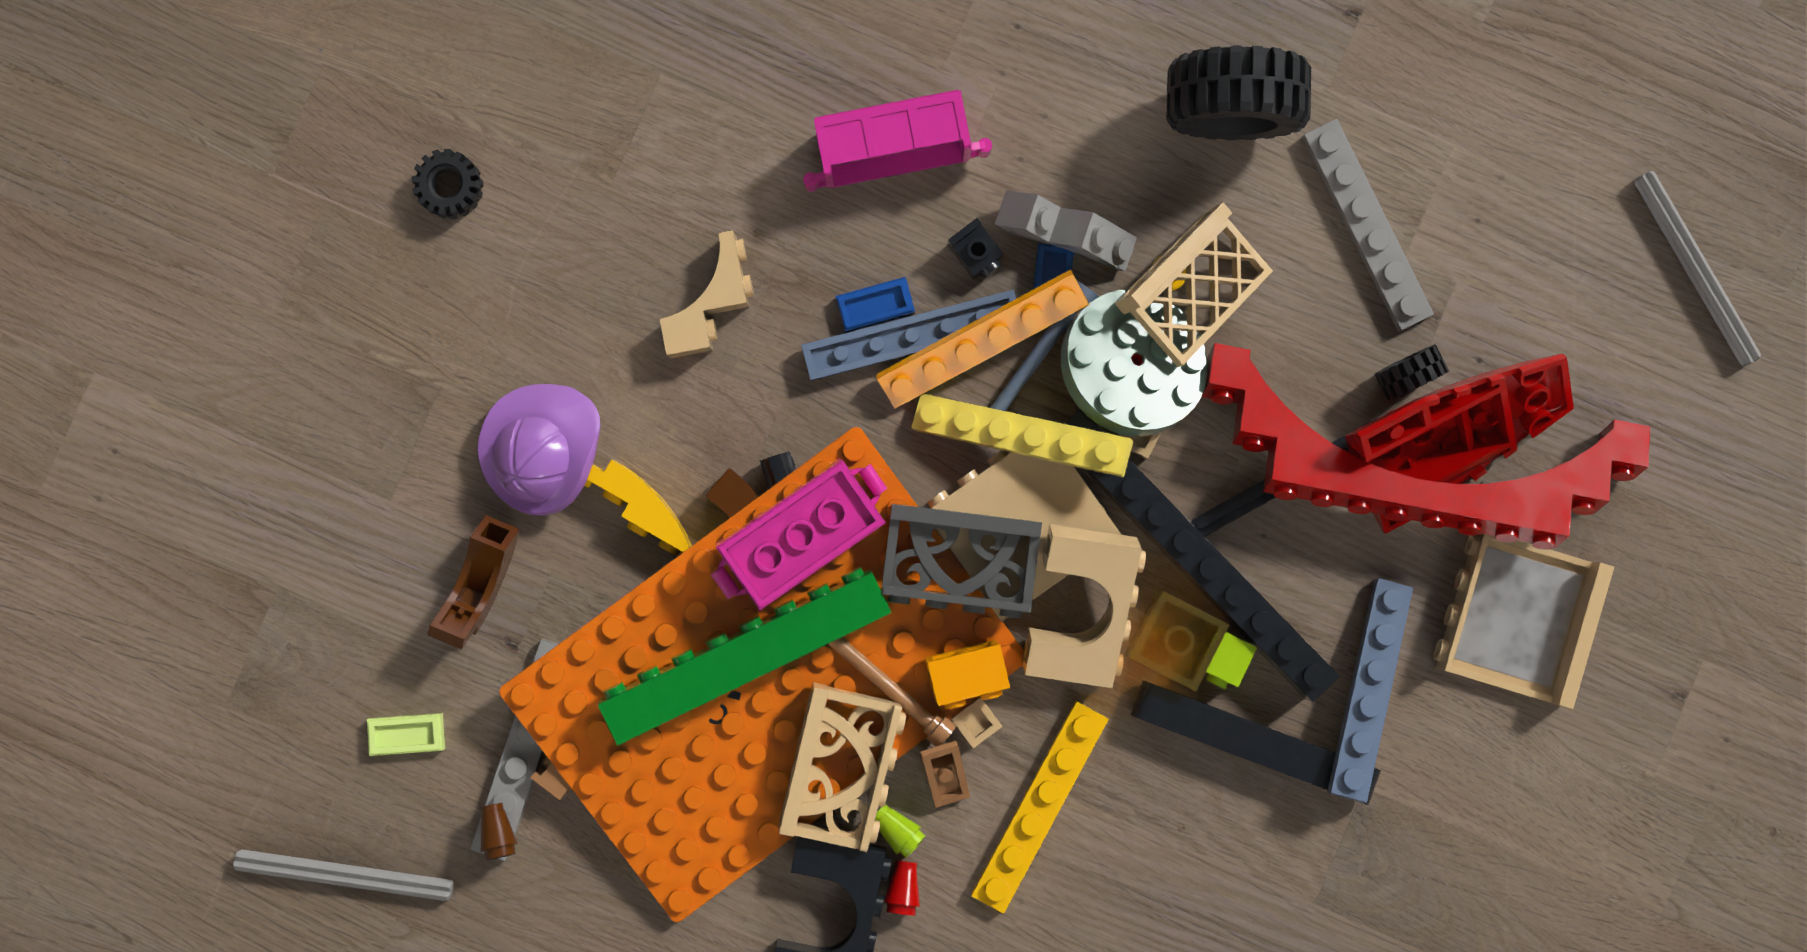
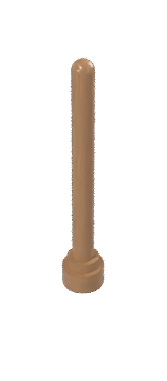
M843 637L828 644L894 702L900 703L902 709L924 727L923 732L927 734L926 739L935 747L942 745L954 731L956 725L946 716L943 718L938 714L933 716Z

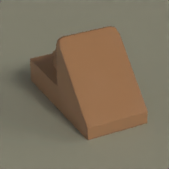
M956 741L919 752L935 808L970 797Z

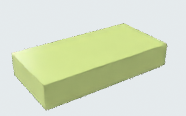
M443 713L367 719L369 756L445 750Z

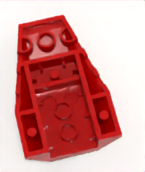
M1562 353L1520 362L1481 373L1435 390L1345 435L1348 452L1361 460L1388 471L1417 479L1463 484L1469 478L1477 481L1487 473L1484 467L1501 455L1505 459L1518 450L1517 443L1526 436L1530 435L1534 439L1574 409L1567 357ZM1373 513L1384 534L1411 521L1408 519L1405 521H1391L1382 514Z

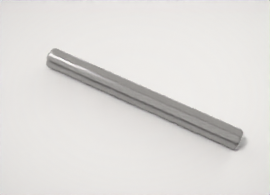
M1649 171L1634 180L1635 186L1740 365L1745 366L1757 361L1761 357L1760 351L1655 172Z
M243 849L236 852L233 862V868L236 871L441 901L451 899L454 888L453 881L449 879Z

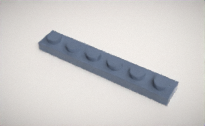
M1010 290L802 344L810 380L814 381L913 355L1015 300V292Z
M1377 578L1373 582L1328 785V794L1360 803H1367L1413 587Z

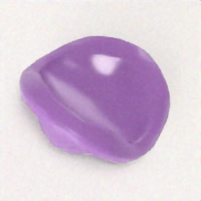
M555 384L528 385L515 389L503 396L488 412L478 439V459L489 486L506 504L526 514L550 515L564 510L575 501L591 471L600 434L599 412L589 398L569 386Z

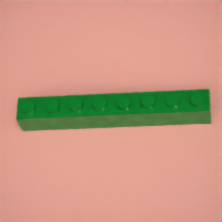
M861 567L851 570L841 576L843 582L831 588H829L827 583L807 592L808 599L798 604H795L794 600L787 601L773 609L775 615L763 621L760 616L754 617L739 625L741 631L730 637H727L725 632L712 637L705 642L707 648L693 654L692 649H688L672 657L673 664L659 670L658 666L655 665L637 674L638 681L626 687L623 682H620L605 689L602 692L604 697L599 700L598 707L617 746L892 613L883 594H881V589L872 571L869 569L863 572Z

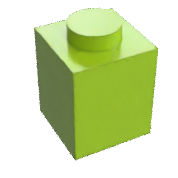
M1218 629L1199 669L1208 673L1205 680L1225 690L1228 683L1239 687L1257 647Z

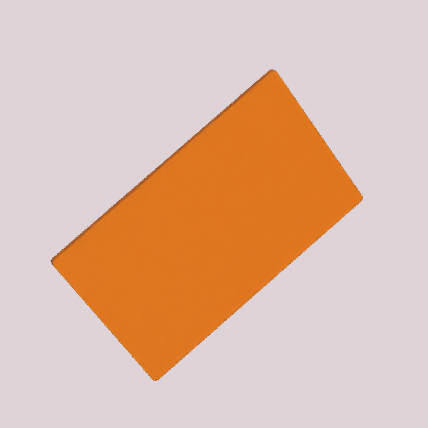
M853 427L514 676L502 685L499 690L502 699L674 922H680L793 838L792 836L779 834L778 824L812 683L816 682L837 689L890 701L893 700L830 645L826 644L732 690L741 693L740 700L727 697L731 692L729 691L618 746L598 707V702L604 697L602 692L605 689L620 682H623L626 687L638 681L637 674L655 665L658 666L659 670L673 664L671 658L688 649H692L693 654L707 648L705 642L712 637L724 632L727 637H730L741 631L739 625L757 616H760L763 621L775 615L773 609L787 601L794 600L795 604H798L809 598L807 592L827 583L829 588L840 584L843 582L841 576L856 568L861 567L863 572L870 569L882 590L892 504L916 507L918 505L859 427ZM839 458L844 461L849 470L864 468L869 464L872 465L887 487L875 504V508L886 522L761 610L758 609L748 593L734 595L729 599L726 598L711 576L723 559L716 549L717 542L736 532L758 514L766 511L792 493L797 487L805 484L831 466ZM855 474V479L869 499L875 497L860 474ZM900 520L896 554L904 550L915 549L909 521ZM935 529L932 531V538L937 541H926L928 547L937 546L944 542ZM949 548L943 552L932 554L939 567L957 584L970 578ZM918 556L905 558L896 568L897 578L905 585H914L920 580L918 572L910 571L907 573L913 564L921 563ZM728 564L724 565V569L739 590L744 588ZM933 578L931 579V582L928 585V587L924 589L930 591L946 592L933 580ZM979 589L967 594L970 596L984 597L982 593L979 591ZM883 594L892 613L843 636L845 640L933 716L938 714L941 718L946 716L949 720L980 696L966 699L967 704L958 708L945 709L944 705L937 706L930 686L924 661L925 657L996 640L1001 646L1007 676H1010L1023 666L1024 650L1003 621L1001 622L993 609L985 607L984 614L962 611L963 604L948 602L947 609L925 606V599L911 598L910 604L888 602L889 595ZM827 699L825 705L843 716L846 720H848L852 711L857 707L856 705ZM721 704L725 705L728 711L724 717V711L720 707ZM904 709L901 710V712L906 713L902 735H895L892 747L897 749L896 760L923 741L927 736L923 732L924 727ZM867 711L860 715L853 725L859 731L863 723L873 721L868 731L872 735H878L883 729L884 719L876 711ZM711 718L716 721L722 719V723L712 724L709 722V719ZM836 729L833 739L831 733L824 732L820 736V742L825 746H830L838 739L841 732ZM848 739L834 754L826 757H813L811 765L820 768L826 773L831 782L833 794L850 786L865 772L858 753ZM881 745L869 747L876 763ZM820 780L811 781L808 785V790L811 793H816L820 789V799L825 798L823 783ZM825 813L799 816L797 822L812 824Z

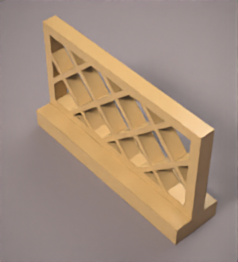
M1224 202L1207 210L1115 303L1124 315L1130 312L1177 367L1183 366L1273 272L1228 219L1232 212ZM1222 231L1231 240V253L1217 251V236ZM1197 256L1209 257V276L1195 275V258ZM1218 258L1232 260V278L1218 277ZM1241 261H1249L1257 270L1258 274L1252 280L1241 279ZM1174 280L1186 281L1187 299L1172 298V282ZM1195 281L1209 283L1210 301L1195 300ZM1218 284L1232 285L1233 300L1230 303L1219 302ZM1151 303L1163 304L1164 323L1154 322L1144 310ZM1172 305L1187 306V325L1172 323ZM1196 307L1210 308V324L1207 327L1196 326ZM1173 331L1187 332L1188 347L1182 353L1173 344Z

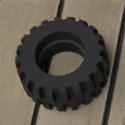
M1234 45L1222 48L1218 46L1210 47V49L1194 50L1190 54L1184 53L1175 58L1168 68L1166 119L1171 128L1177 130L1180 134H1189L1191 137H1204L1212 140L1275 138V136H1287L1291 132L1297 133L1302 128H1305L1310 120L1311 66L1304 56L1298 55L1296 52L1290 50L1283 51L1281 48L1275 47L1263 48V46L1253 45L1252 47Z

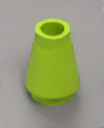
M886 804L877 811L875 820L880 821V833L897 855L901 853L905 858H908L926 837L920 831L922 827L894 809L889 808Z

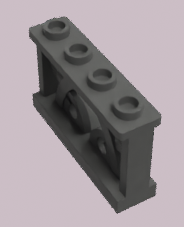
M892 504L881 594L889 595L888 602L910 604L911 598L925 599L926 607L947 609L949 602L963 604L962 611L984 614L985 607L1000 609V616L1022 618V612L1031 613L1042 522ZM900 520L909 521L915 549L904 550L896 554ZM936 528L943 529L946 532V540L940 545L928 547L926 541H937L932 538V531ZM960 528L969 529L972 547L982 558L990 561V563L973 577L957 584L939 567L932 554L943 552L951 547L959 535ZM990 534L995 537V544L990 548L999 550L996 555L987 552L981 547L980 541L983 536ZM1021 535L1029 536L1025 570L1018 564L1009 561ZM918 556L921 563L913 564L907 573L910 571L918 572L920 580L914 585H905L897 578L896 568L905 558ZM1003 567L1015 571L1021 580L1019 592L1012 597H1003L996 591V587L1000 582H1006L1010 586L1009 579L1004 574L999 573ZM933 578V580L946 592L930 591L924 589L928 587V585L931 582V579ZM985 585L989 598L967 594Z

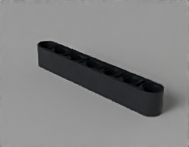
M1142 681L1130 715L1328 790L1335 752L1153 683ZM1374 768L1367 803L1363 804L1369 805L1381 773V770Z

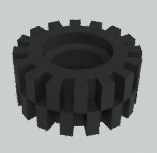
M444 149V152L434 150L432 151L433 156L428 157L425 155L421 159L424 163L421 166L416 164L414 170L417 171V175L412 176L411 182L415 184V188H412L413 193L418 197L417 201L432 214L444 219L445 217L458 219L457 215L466 216L469 214L467 210L470 207L473 209L477 207L478 204L475 201L477 197L482 198L483 192L480 191V186L484 185L483 180L479 176L481 173L472 161L458 151L455 153L451 149ZM454 171L461 179L460 190L456 195L449 198L439 196L435 190L436 178L442 172Z
M1436 344L1383 368L1376 372L1375 376L1387 400H1390L1449 372V369Z

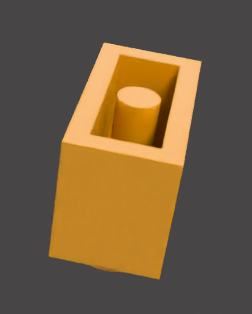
M996 640L924 658L934 701L937 706L944 705L945 709L964 706L967 704L966 699L980 696L981 700L997 698L1002 695V690L1010 688L1001 646Z

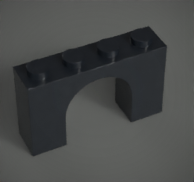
M798 836L791 873L826 879L841 885L854 900L857 909V920L849 935L834 945L819 947L778 939L775 952H874L877 932L870 930L873 916L879 918L881 916L884 895L878 894L880 880L888 881L892 859L885 858L886 847L869 844L867 852H863L854 848Z

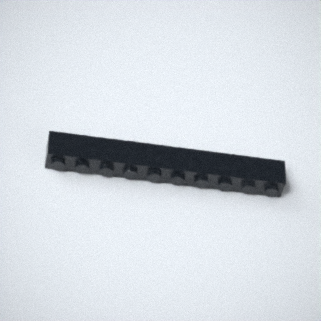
M1081 409L1076 411L1064 423L1103 432ZM1130 459L1128 460L1124 477L1081 468L1252 645L1257 647L1261 655L1304 699L1314 702L1340 677Z

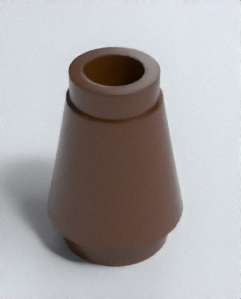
M503 803L481 807L480 852L485 853L486 860L515 855L514 845L518 843L504 810Z

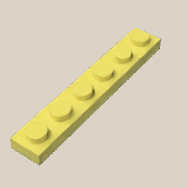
M927 394L920 395L911 427L917 432L1120 477L1125 475L1133 445L1131 438Z

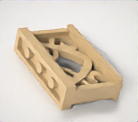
M816 682L812 683L778 824L779 834L792 837L795 835L867 852L869 842L875 843L878 837L880 821L875 820L878 806L884 807L887 800L889 786L884 784L887 770L893 771L897 758V749L892 748L895 735H902L905 725L906 713L901 712L902 706L900 703L837 689ZM827 699L856 705L857 707L852 711L848 720H846L843 716L825 705ZM867 711H876L884 719L883 729L878 735H872L868 731L873 721L863 723L859 731L853 725L858 717ZM836 729L841 732L838 739L830 746H825L820 742V736L824 732L831 733L832 739L835 736ZM848 739L858 753L865 772L850 786L833 794L828 776L820 768L811 765L813 757H826L834 754ZM881 745L876 763L869 747ZM820 780L823 783L825 798L820 799V789L816 793H811L808 790V785L811 781ZM870 788L867 804H865L858 797ZM840 808L841 816L847 822H849L847 815L850 811H859L861 814L859 826L849 832L840 830L834 823L833 810ZM825 813L828 828L797 822L798 817Z

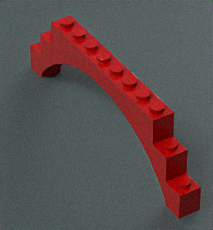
M1214 343L1207 357V380L1202 397L1209 398L1221 405L1237 404L1232 444L1240 445L1243 449L1250 452L1268 451L1263 492L1272 493L1276 498L1282 500H1294L1296 498L1309 500L1311 504L1318 507H1331L1335 505L1348 508L1349 512L1355 514H1368L1370 512L1382 514L1391 521H1405L1408 519L1421 522L1423 526L1428 528L1449 527L1458 529V532L1464 535L1486 534L1495 536V539L1501 542L1522 541L1532 543V546L1537 549L1549 550L1556 548L1570 536L1571 509L1573 513L1579 515L1595 514L1609 502L1611 478L1617 481L1634 480L1649 467L1651 426L1614 419L1600 432L1599 441L1594 446L1570 461L1545 472L1516 480L1489 484H1454L1417 479L1388 471L1361 460L1332 444L1307 426L1285 406L1266 384L1250 360L1251 350Z

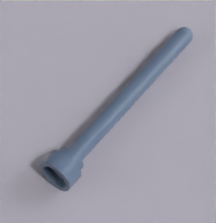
M1077 281L1088 303L1099 297L1088 287ZM1078 311L1049 326L990 408L1002 411L1007 410Z

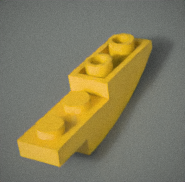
M612 459L605 471L594 464L592 465L584 486L590 488L592 483L603 488L605 491L602 496L618 506H622L624 501L627 502L628 505L621 517L629 521L626 526L628 529L642 537H646L648 532L661 539L658 546L676 556L680 551L684 552L692 546L685 529L665 500L641 477Z

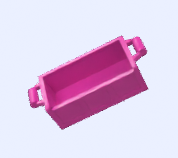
M959 90L815 117L814 124L824 171L816 174L813 172L806 173L803 177V182L807 191L814 192L821 187H829L830 189L968 162L969 159L975 157L987 158L991 154L992 142L988 138H982L979 142L971 143L962 94Z
M837 459L831 466L805 484L797 487L792 493L766 511L758 514L736 532L717 542L716 549L723 559L719 563L717 570L711 574L712 578L727 599L734 595L748 593L758 609H763L886 522L875 508V504L887 487L871 464L864 468L849 470L842 459ZM855 474H860L875 497L869 499L855 479ZM728 564L744 588L739 590L724 569V565Z

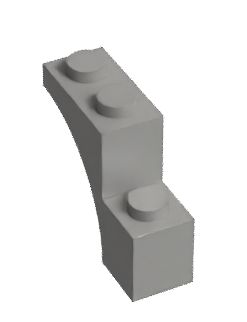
M1006 190L995 222L996 226L1017 237L1060 247L1093 259L1114 270L1126 272L1137 239L1134 235L1094 212L1061 208L1038 194Z

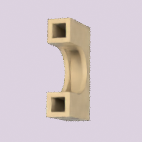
M1049 524L1042 558L1045 570L1083 576L1097 581L1108 592V606L1097 624L1079 633H1062L1029 628L1022 659L1024 673L1027 676L1113 688L1115 676H1120L1123 669L1124 657L1123 654H1120L1122 642H1128L1131 621L1127 620L1129 608H1135L1137 603L1138 586L1135 585L1137 572L1142 573L1144 570L1146 552L1142 550L1137 537Z

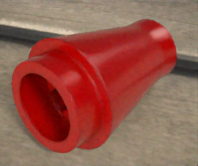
M895 862V869L884 903H887L886 913L916 916V907H920L917 878L918 863Z

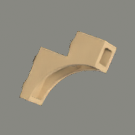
M733 230L718 233L720 242L718 264L714 276L703 294L686 309L672 316L660 319L665 351L669 358L713 351L712 341L718 340L714 319L708 320L707 315L749 307L748 297L754 296L751 277L750 275H743L741 265L742 261H747L745 244L743 239L737 240Z

